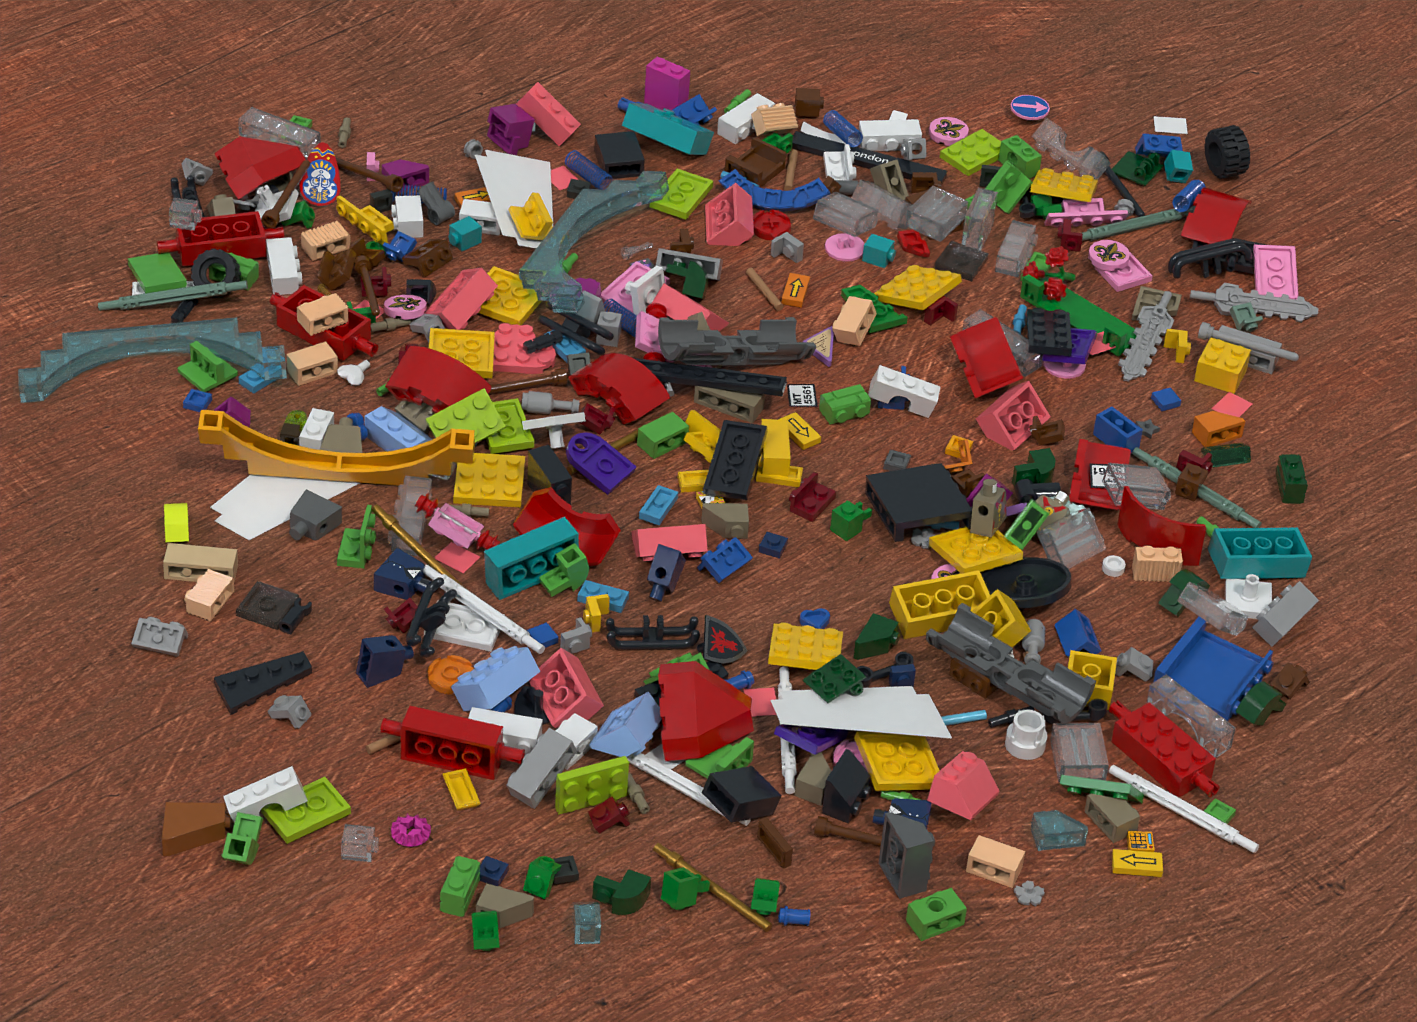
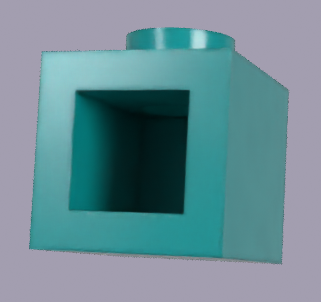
M1170 151L1164 161L1167 181L1186 183L1193 172L1190 152Z
M470 216L449 225V242L461 252L482 243V226Z
M871 234L864 244L862 261L886 268L890 261L893 262L895 258V241Z

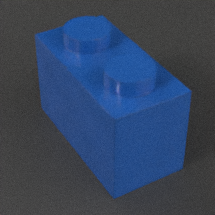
M1111 406L1096 415L1093 435L1106 445L1128 448L1132 453L1136 447H1140L1143 429Z

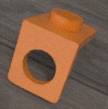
M968 439L958 441L961 463L944 466L945 469H949L950 473L962 471V466L972 464Z

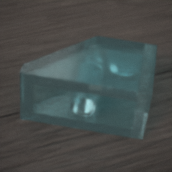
M1058 810L1033 813L1030 830L1038 851L1085 846L1088 834V827L1085 824Z
M572 902L574 943L600 944V904L598 902Z

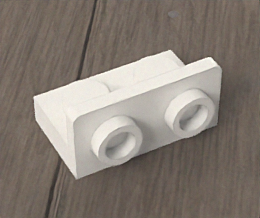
M845 144L844 151L824 152L823 161L826 178L829 175L835 180L856 179V167L852 166L854 163V153L850 152L849 144Z

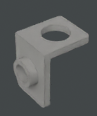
M903 139V144H901L903 159L926 158V139ZM913 143L921 145L922 149L919 154L912 153Z
M261 186L255 189V197L251 200L240 201L233 199L234 204L238 205L237 209L250 211V208L256 209L260 198L257 190Z

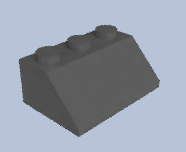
M888 812L885 813L878 864L899 899L925 892L928 880L930 879V863L933 861L934 836L931 832H928L923 823Z

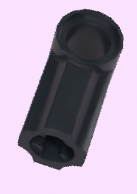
M1022 479L1015 484L1014 490L1018 502L1021 504L1028 503L1030 499L1036 501L1041 495L1054 497L1058 491H1061V486L1059 482L1033 484L1029 479Z

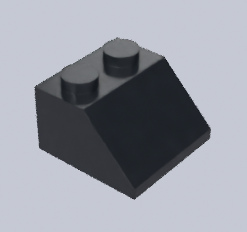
M845 749L827 777L822 814L848 824L853 816H858L863 800H868L872 791V787L869 786L870 774L851 750Z

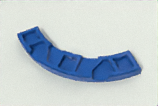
M736 169L719 180L725 190L734 183H737L752 197V207L768 211L802 209L831 196V193L819 178L789 191L757 187L741 176Z

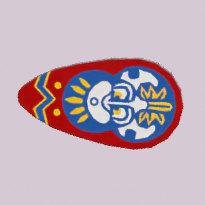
M321 142L309 154L307 160L310 162V167L302 177L299 185L300 195L303 200L315 207H327L334 204L337 200L336 197L340 194V175L336 157L329 145Z

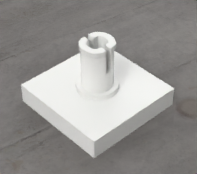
M268 185L262 186L257 190L260 198L255 212L259 211L260 218H262L265 211L274 207L283 191L273 194ZM296 188L279 213V222L291 218L299 194Z
M656 265L637 281H629L626 284L625 292L632 297L633 313L635 315H638L641 311L646 313V307L653 302L665 283L662 267Z
M583 412L522 421L523 430L546 427L549 431L550 447H564L561 427H563V424L585 421V414Z
M1253 574L1247 575L1246 580L1226 579L1225 616L1257 619L1256 617L1265 608L1268 611L1271 609L1268 605L1272 602V583L1259 582V577Z

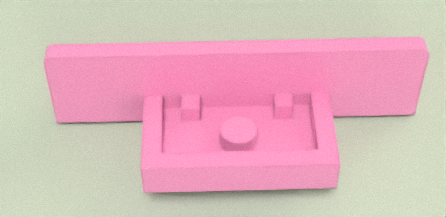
M1092 198L1091 202L1066 199L1061 203L1063 213H1049L1044 223L1045 226L1058 227L1063 225V219H1072L1071 225L1074 227L1081 226L1082 224L1098 226L1103 223L1112 224L1124 221L1128 211H1104L1103 198Z

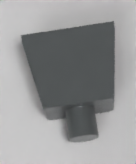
M306 489L290 512L291 529L289 533L291 537L295 540H300L303 536H306L312 540H319L342 523V506Z

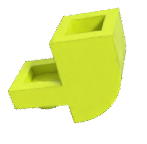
M187 503L164 504L166 542L189 541Z

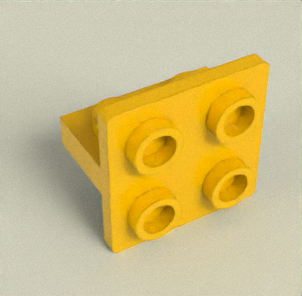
M532 192L524 207H509L508 211L522 238L544 241L557 240L558 237L552 227L553 221L539 193Z

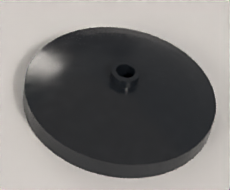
M1023 557L1022 560L998 566L991 570H985L981 574L990 595L998 589L1012 598L1018 608H1031L1053 603L1063 598L1072 586L1071 573L1066 566L1054 560L1038 557Z

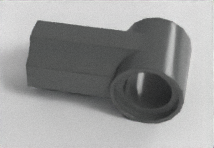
M430 182L417 190L428 208L429 220L434 225H439L454 217L455 209L448 200L443 199L434 182Z

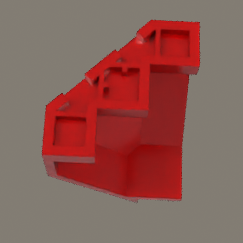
M241 136L214 153L220 161L219 165L224 175H226L225 179L240 201L250 198L248 194L262 184L296 169L298 170L302 162L306 160L300 151L301 148L298 146Z
M697 661L660 664L658 681L661 687V698H659L660 717L663 723L661 738L665 761L702 758L754 731L751 697Z

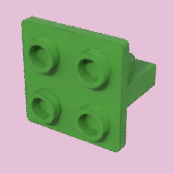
M1007 160L981 195L1009 214L1033 182Z
M198 341L190 344L191 361L178 367V373L202 392H206L238 375V371Z

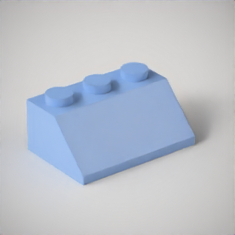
M383 406L365 415V427L368 431L367 438L384 451L409 448L433 440L399 413Z
M647 692L615 709L608 716L589 746L592 749L619 757H627L631 754L634 756L638 755L646 748V742L652 739V733L661 725L660 707L650 693Z

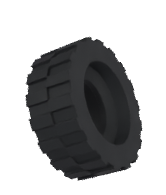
M221 249L206 250L204 253L199 254L198 258L193 262L191 279H193L195 286L212 284L208 281L206 272L209 266L215 263L222 264L226 270L225 278L221 282L233 283L240 281V265L234 257ZM218 295V296H212V297H213V298H217V297L222 298V297H224L225 295Z

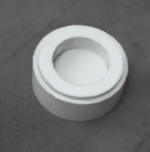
M1107 556L1103 560L1102 570L1108 576L1118 577L1124 573L1126 564L1121 557Z

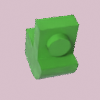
M575 543L556 553L558 566L539 577L540 583L551 597L568 587L575 591L584 583L588 576L589 565L587 558Z
M237 812L232 834L227 833L222 854L224 860L247 865L253 863L259 848L258 839L263 818Z

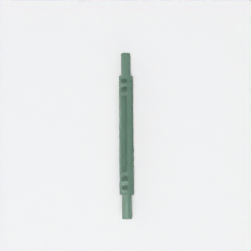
M1196 206L1190 207L1186 212L1170 209L1090 228L1087 232H1082V241L1088 239L1093 241L1180 220L1182 217L1188 216L1189 212L1193 213Z
M247 281L219 282L119 297V300L99 302L98 308L99 311L117 308L125 310L225 295L230 291L248 289Z
M1138 447L1133 450L1132 455L1146 462L1148 467L1177 484L1178 477L1182 473L1180 470L1157 456L1149 455ZM1202 484L1197 495L1199 498L1237 521L1241 520L1253 528H1260L1261 522L1245 513V509Z

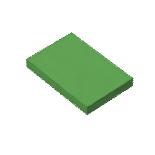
M157 253L127 258L129 268L145 293L187 287V280L170 253Z

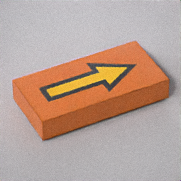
M486 187L454 193V199L460 210L464 199L491 202Z
M790 273L781 303L802 308L810 283V276Z

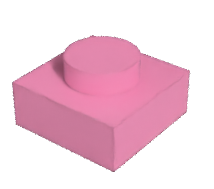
M367 152V169L379 173V161H375V152ZM367 178V181H375L373 179Z

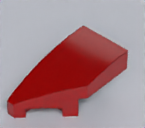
M918 229L898 231L897 238L903 251L922 257L930 256L927 243L921 239Z

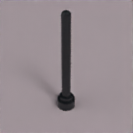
M1102 151L1095 153L1091 158L1095 168L1103 170L1121 196L1133 203V212L1137 217L1145 216L1144 211L1109 166L1107 155Z

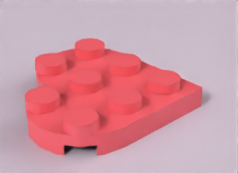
M502 323L499 325V329L495 332L493 371L541 374L543 369L554 367L556 362L555 349L551 345L527 354L523 350V343L528 340L533 341V338H536L532 326Z

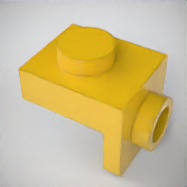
M1167 329L1164 347L1176 349L1175 362L1184 363L1185 355L1190 354L1191 343L1187 342L1188 331Z
M608 594L586 597V609L583 610L584 623L589 624L592 633L600 632L601 615L609 613L610 598Z

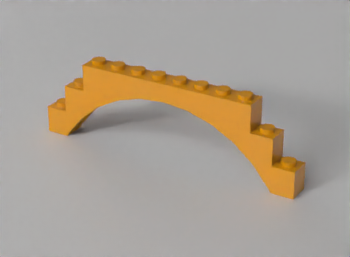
M201 410L198 425L200 443L223 445L224 459L247 460L248 472L253 475L428 488L430 474L451 475L452 462L473 464L475 430L450 429L428 442L394 451L341 453L311 449L268 437L243 425L224 411Z

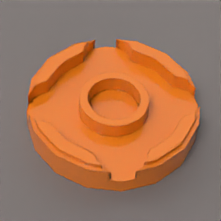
M448 655L447 658L443 659L441 657L437 658L428 668L429 684L440 693L452 695L454 692L451 686L458 681L457 678L460 675L473 670L472 664L469 660L455 655Z

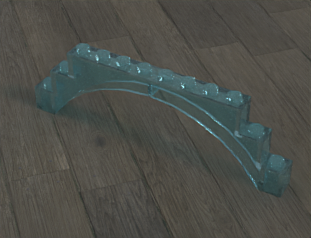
M643 171L636 181L613 180L606 190L583 189L522 268H520L519 278L522 280L523 289H534L537 292L538 300L549 301L555 313L577 314L585 301L581 284L570 277L562 268L568 251L581 236L605 220L634 207L662 200L669 190L666 172Z
M237 317L62 333L63 349L40 351L41 367L18 369L21 403L44 401L65 382L103 363L149 353H190V344L198 341L204 347L206 346L217 357L245 367L264 380L286 379L284 345L262 347L261 332L239 333Z

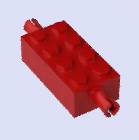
M259 211L176 220L175 239L158 240L157 250L158 254L177 252L180 254L182 266H193V262L198 258L199 254L212 249H221L247 259L266 257V239L285 238L283 226L264 229Z
M303 285L287 298L278 292H275L270 297V304L276 306L278 327L312 345L327 342L337 355V358L343 361L357 350L368 354L370 357L376 355L379 348L378 344L369 341L371 340V319L348 308L347 323L340 324L339 326L336 325V327L329 328L328 330L325 329L324 332H317V334L311 336L297 321V307L303 303L320 299L325 295Z
M1119 700L1111 704L1109 712L1119 719L1114 724L1111 742L1165 789L1178 798L1196 787L1200 788L1209 798L1217 794L1220 786L1211 780L1216 761L1212 754L1150 702L1132 712Z
M409 706L403 722L384 718L381 723L380 733L401 737V759L450 771L466 768L468 775L494 780L502 760L521 765L525 756V749L505 746L503 743V726L415 706Z

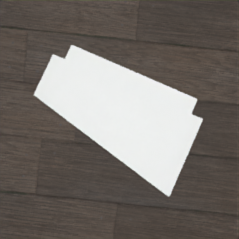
M485 150L487 157L475 155L502 235L515 237L520 246L554 252V241L522 238L508 211L510 206L524 207L532 192L539 193L553 221L550 162Z
M251 474L210 508L222 514L215 522L251 540L289 520L292 508L306 489L325 499H330L360 482Z
M912 686L863 688V692L860 695H853L850 690H847L830 703H826L813 690L779 691L782 699L770 700L781 724L952 738L930 695L916 694Z

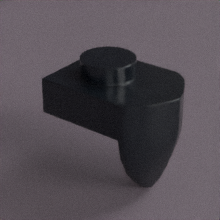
M407 279L406 295L421 297L427 301V305H430L436 296V286L431 280Z

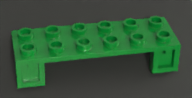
M1029 274L1023 277L1020 294L1022 299L1037 308L1047 311L1061 309L1069 312L1071 328L1095 330L1096 337L1097 333L1104 331L1102 343L1105 345L1110 343L1109 347L1111 348L1116 346V348L1108 350L1116 356L1124 353L1125 349L1132 347L1128 342L1130 338L1135 339L1137 336L1133 333L1135 330L1133 327L1068 288L1065 290L1066 297L1061 298L1060 301L1048 300L1047 295L1043 294L1044 282L1048 281L1049 277H1045L1040 281Z

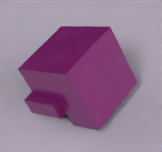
M516 104L491 107L487 120L490 123L487 136L506 153L517 155L518 149L528 147L535 119Z

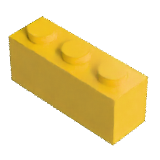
M761 419V425L767 426L768 432L758 467H762V475L789 477L791 458L788 420Z

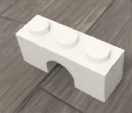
M879 365L871 380L868 395L870 398L887 404L895 396L906 397L910 400L908 411L929 418L938 402L940 386Z
M292 766L223 796L234 823L237 812L260 816V810L267 804L278 803L287 811L308 801L303 786Z

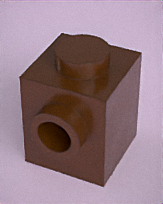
M796 88L795 116L819 117L820 109L824 107V97H820V89Z

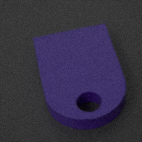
M592 433L576 434L570 439L566 448V457L569 463L607 495L634 473L636 466L604 439ZM575 444H581L585 449H580Z

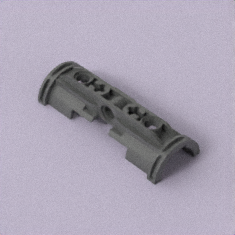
M785 317V320H760L759 330H737L738 336H722L718 330H697L698 320L659 319L658 339L662 354L667 360L681 361L686 365L783 364L790 360L809 359L816 349L814 342H797V321L794 317Z
M964 603L958 606L956 615L945 633L940 634L933 629L926 632V640L930 645L948 653L952 659L955 657L990 679L991 684L1017 697L1045 715L1053 716V718L1064 724L1071 722L1079 715L1095 688L1096 680L1089 676L1084 678L1058 662L1055 665L1054 671H1051L1033 659L1025 665L1011 657L1009 654H1011L1013 648L992 636L995 625L971 612V607ZM966 654H972V655H974L975 657H974V658H970V657L967 656Z

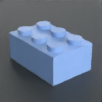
M517 646L509 649L498 648L490 653L491 657L487 660L476 663L474 665L475 669L471 672L460 675L457 678L458 681L451 688L463 711H471L472 707L492 709L537 675L540 670L529 648H517Z

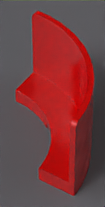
M1203 187L1201 194H1198L1194 200L1195 210L1193 213L1189 212L1181 237L1188 241L1193 239L1206 244L1232 239L1243 211L1252 201Z
M997 317L950 335L960 363L965 362L967 366L963 370L975 398L1023 379Z
M410 346L385 385L397 400L412 402L420 406L422 403H426L433 407L432 412L435 414L484 388L487 394L491 390V385L467 365L442 352L420 346Z
M620 353L604 354L568 376L578 396L603 397L606 399V404L609 407L615 408L614 412L623 425L637 420L670 398L663 384L646 366L634 358Z
M1079 439L1074 467L1078 468V473H1073L1069 501L1120 510L1124 489L1091 488L1090 463L1125 465L1126 481L1131 450Z
M1124 486L1117 525L1128 542L1133 541L1139 547H1174L1181 549L1183 566H1199L1206 525L1179 522L1158 515L1139 502L1129 486Z
M552 487L534 491L513 523L516 531L523 535L565 517L579 533V549L586 556L588 565H599L621 531L611 514H593L585 511L582 514L572 510L573 506L564 501Z

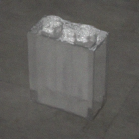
M932 186L907 210L905 226L941 242L966 218L968 201Z
M978 187L965 215L961 248L981 253L994 223L998 192Z
M834 192L817 200L813 219L856 237L876 226L878 222V209Z
M1108 463L1102 482L1115 506H1121L1124 486H1129L1137 500L1148 509H1165L1166 503L1170 500L1171 491L1157 467Z
M1090 508L1077 510L1036 531L1047 558L1063 564L1068 569L1107 549Z
M1188 582L1177 600L1220 631L1237 636L1246 627V621L1249 616L1206 587Z
M1053 723L1050 742L1058 782L1061 780V775L1106 781L1109 762L1101 724Z

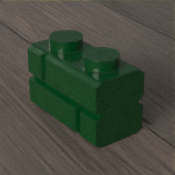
M1281 454L1279 455L1275 472L1281 500L1284 504L1304 503L1308 484L1305 479L1301 456Z

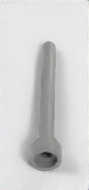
M1202 322L1199 329V339L1215 338L1287 360L1297 361L1299 359L1297 353L1214 330V327H1211L1209 323Z

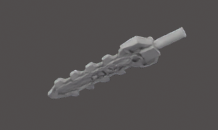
M1224 283L1219 289H1216V293L1190 291V298L1213 301L1220 314L1232 316L1230 313L1232 306L1250 302L1255 315L1257 313H1264L1265 318L1278 315L1280 320H1287L1288 317H1293L1296 322H1303V319L1317 316L1319 309L1305 301L1304 297L1298 296L1297 300L1289 299V295L1282 294L1280 298L1274 297L1271 292H1267L1266 295H1259L1256 290H1251V293H1244L1239 288V285Z
M1165 291L1158 305L1142 307L1137 318L1139 320L1138 323L1142 326L1141 328H1135L1133 333L1137 336L1135 339L1130 338L1128 342L1132 347L1131 349H1125L1123 354L1127 357L1125 360L1120 359L1118 363L1122 367L1121 371L1124 381L1130 382L1132 379L1145 377L1147 370L1144 366H1150L1152 359L1149 356H1155L1157 352L1154 345L1159 346L1162 341L1159 335H1165L1166 330L1171 329L1174 319L1168 314L1166 309L1172 297L1171 292Z

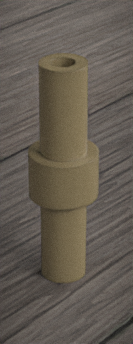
M348 117L343 119L342 126L339 128L338 146L341 148L346 147L347 139L351 135V119Z
M393 317L386 318L382 322L371 323V332L380 330L392 331L396 327L409 325L411 320L394 319Z
M462 503V506L450 505L469 517L471 515L489 517V508L473 507L472 504Z
M628 773L627 793L631 800L636 802L641 813L645 814L650 810L644 798L645 793L641 786L636 784L631 773Z

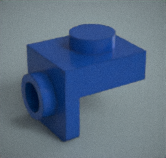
M398 231L391 243L384 242L382 247L389 259L403 262L402 257L414 249L417 241Z

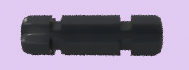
M198 300L182 301L172 314L171 322L181 325L193 307L198 303Z
M554 330L550 332V335L547 333L533 338V341H525L523 343V350L530 354L536 350L544 349L553 345V342L554 344L561 342L563 335L559 330Z

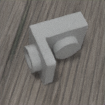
M785 232L772 240L771 256L776 257L783 253L786 257L798 263L803 260L804 244L788 232Z
M423 314L409 324L412 332L424 334L428 343L430 328L445 329L439 315Z

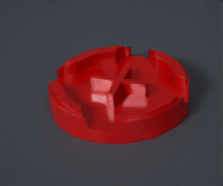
M762 210L753 215L754 235L761 239L773 240L785 232H791L790 218L783 212L777 210L765 212V210Z

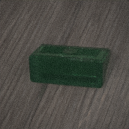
M1242 442L1201 448L1204 456L1207 453L1212 454L1211 463H1213V467L1251 462L1250 446Z

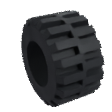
M1231 125L1213 129L1207 133L1204 144L1205 157L1213 175L1223 179L1245 174L1250 164V147L1240 127Z

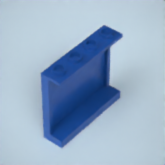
M1198 617L1157 667L1153 686L1228 722L1233 714H1238L1235 711L1248 691L1257 683L1262 682L1264 674L1270 673L1274 664L1271 661L1273 651L1270 650L1262 658L1205 631L1207 620Z

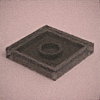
M950 241L936 260L934 269L961 274V278L972 282L988 260L989 254Z
M257 581L237 607L236 616L278 630L280 621L294 607V601L299 598V595Z

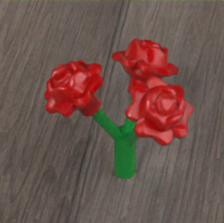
M1062 246L1051 248L1045 254V263L1052 268L1059 267L1060 272L1048 273L1044 272V270H1039L1035 261L1029 262V265L1024 267L1023 277L1028 274L1036 279L1050 277L1048 281L1044 282L1043 294L1047 295L1048 300L1060 301L1061 298L1066 297L1065 290L1067 285L1062 284L1063 281L1073 282L1076 278L1075 274L1064 271L1063 265L1064 262L1069 260V252Z

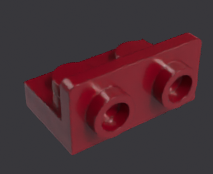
M813 472L809 477H805L801 485L794 489L789 496L790 512L811 522L836 498L835 490L817 482L818 473Z

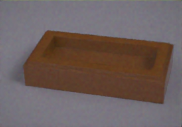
M767 817L759 819L757 834L759 840L781 867L785 869L791 866L793 848Z

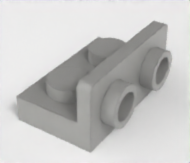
M147 617V619L139 618L131 644L136 648L179 656L183 640L187 639L189 634L185 627L178 622H170L168 624L154 617Z

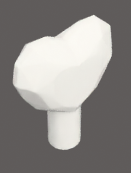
M364 360L358 365H343L337 369V373L351 385H360L364 380L363 372L370 367V363Z

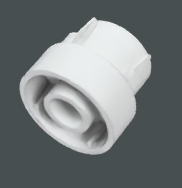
M1019 710L1014 716L1013 723L1007 729L1006 749L1011 755L1019 759L1031 760L1038 758L1044 753L1047 742L1044 715L1042 716L1033 710Z

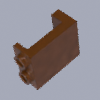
M754 137L751 140V148L740 157L736 158L729 155L725 158L724 171L730 173L736 169L741 176L746 177V180L759 185L761 188L785 169L786 152Z

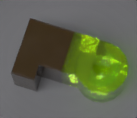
M294 410L287 415L280 432V441L299 446V436L307 421L305 412Z

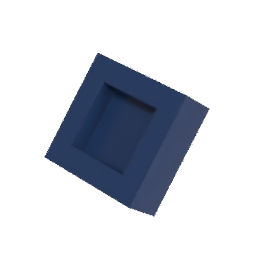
M766 532L759 545V553L780 559L788 544V538Z
M914 664L891 666L889 686L914 687L916 673Z
M486 856L480 865V881L499 886L509 871V864Z

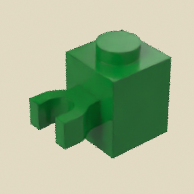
M847 500L832 510L830 530L847 542L862 532L863 520L871 517L872 509L862 510V502L859 501L854 505Z
M685 867L666 871L663 877L661 900L676 910L696 905L697 892L709 891L710 881H701V875H695Z

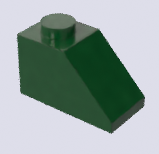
M873 613L855 641L853 659L860 660L888 653L893 645L896 646L899 641V622Z

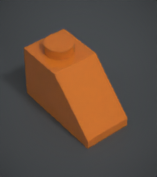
M1210 411L1195 416L1192 434L1205 448H1209L1241 438L1245 420L1240 417Z

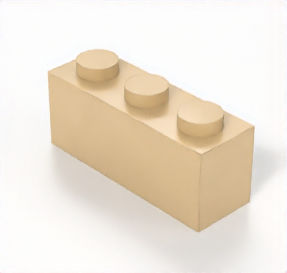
M168 543L163 561L164 579L197 582L199 576L205 575V572L210 569L233 577L235 581L238 568L237 549Z

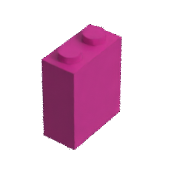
M657 56L646 65L644 104H649L661 110L663 108L672 110L688 101L690 70Z

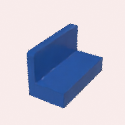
M1074 609L1055 623L1056 631L1067 657L1070 656V650L1080 651L1083 648L1091 654L1101 652L1089 618L1077 609Z

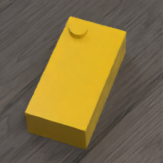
M978 570L893 586L889 604L896 621L899 622L898 626L903 638L908 639L924 636L930 629L938 633L947 631L959 605L962 603L971 607L970 611L972 612L990 594Z

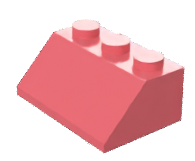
M539 82L516 103L518 107H521L535 119L534 122L558 146L581 125Z
M734 183L705 204L707 244L739 246L752 238L754 235L752 197L737 183Z
M482 267L462 270L424 314L439 315L445 329L463 330L468 324V319L471 316H475L481 310L480 306L483 302L492 298L494 295L493 291L498 285Z
M665 283L651 303L664 305L667 309L666 316L671 317L673 320H687L689 316L702 312L710 330L720 331L729 324L720 316Z
M1030 381L1008 389L976 418V421L987 438L1010 450H1015L1031 436L1030 425H1032L1034 416H1038L1041 424H1044L1051 416Z
M705 524L631 531L636 557H643V561H653L658 544L679 550L682 554L688 553V558L702 557L701 552L708 551Z
M560 648L539 667L540 672L529 680L531 687L543 691V709L554 728L560 727L561 723L564 720H568L574 713L589 720L604 706L580 660L563 648Z
M962 751L934 775L927 801L972 820L998 796L999 789L985 761L977 758L971 752Z

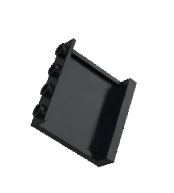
M942 463L866 475L865 494L895 542L904 541V529L962 519L968 530L971 529L973 507H970L965 495H962L958 484L954 483L950 472L945 469Z

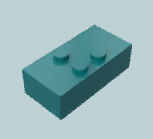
M629 103L622 126L690 155H707L714 132L675 116V112L666 108L661 110L644 103Z
M563 517L485 550L486 584L499 600L539 584L540 576L558 566L556 553L574 543L579 548V533Z
M1298 527L1214 528L1207 548L1221 579H1244L1249 574L1256 575L1259 578H1305L1312 560V555Z

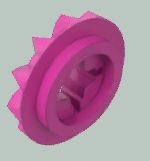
M408 813L404 818L398 816L397 821L393 822L391 827L392 838L398 844L408 847L423 844L431 834V826L427 823L426 818L421 819L418 814L414 817H410ZM411 826H414L415 829H412L407 834V829H409Z

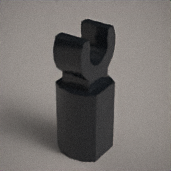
M297 598L294 601V607L280 621V630L291 635L302 622L304 616L312 612V602L309 601L306 606H301V598Z

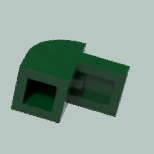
M674 261L673 265L667 264L666 272L686 277L682 290L683 294L705 299L708 276L700 264L690 261L688 268H685V263Z
M1045 448L1029 451L1027 464L1014 466L1013 486L1022 479H1029L1033 484L1052 483L1056 460L1051 449Z
M1183 569L1169 581L1172 585L1158 603L1179 617L1191 600L1196 604L1200 601L1210 585L1190 570Z
M1262 681L1248 691L1235 712L1252 724L1263 726L1272 710L1282 712L1286 703L1280 699L1282 693L1265 681Z
M630 869L627 870L621 883L597 875L593 881L592 899L612 905V914L629 915L635 913L643 907L650 895L651 877Z

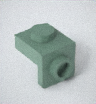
M1251 302L1230 308V313L1237 330L1255 331L1263 321L1262 316L1256 317Z

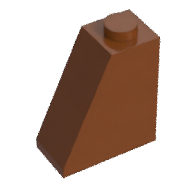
M166 802L162 833L163 856L174 855L225 839L226 828H231V816L229 813H226V803Z

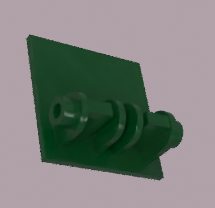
M1128 151L1112 170L1120 177L1146 186L1164 165L1159 163V153H1150L1148 158Z
M840 654L804 678L803 682L826 703H830L847 690H850L853 695H860L863 692L861 681L866 676Z

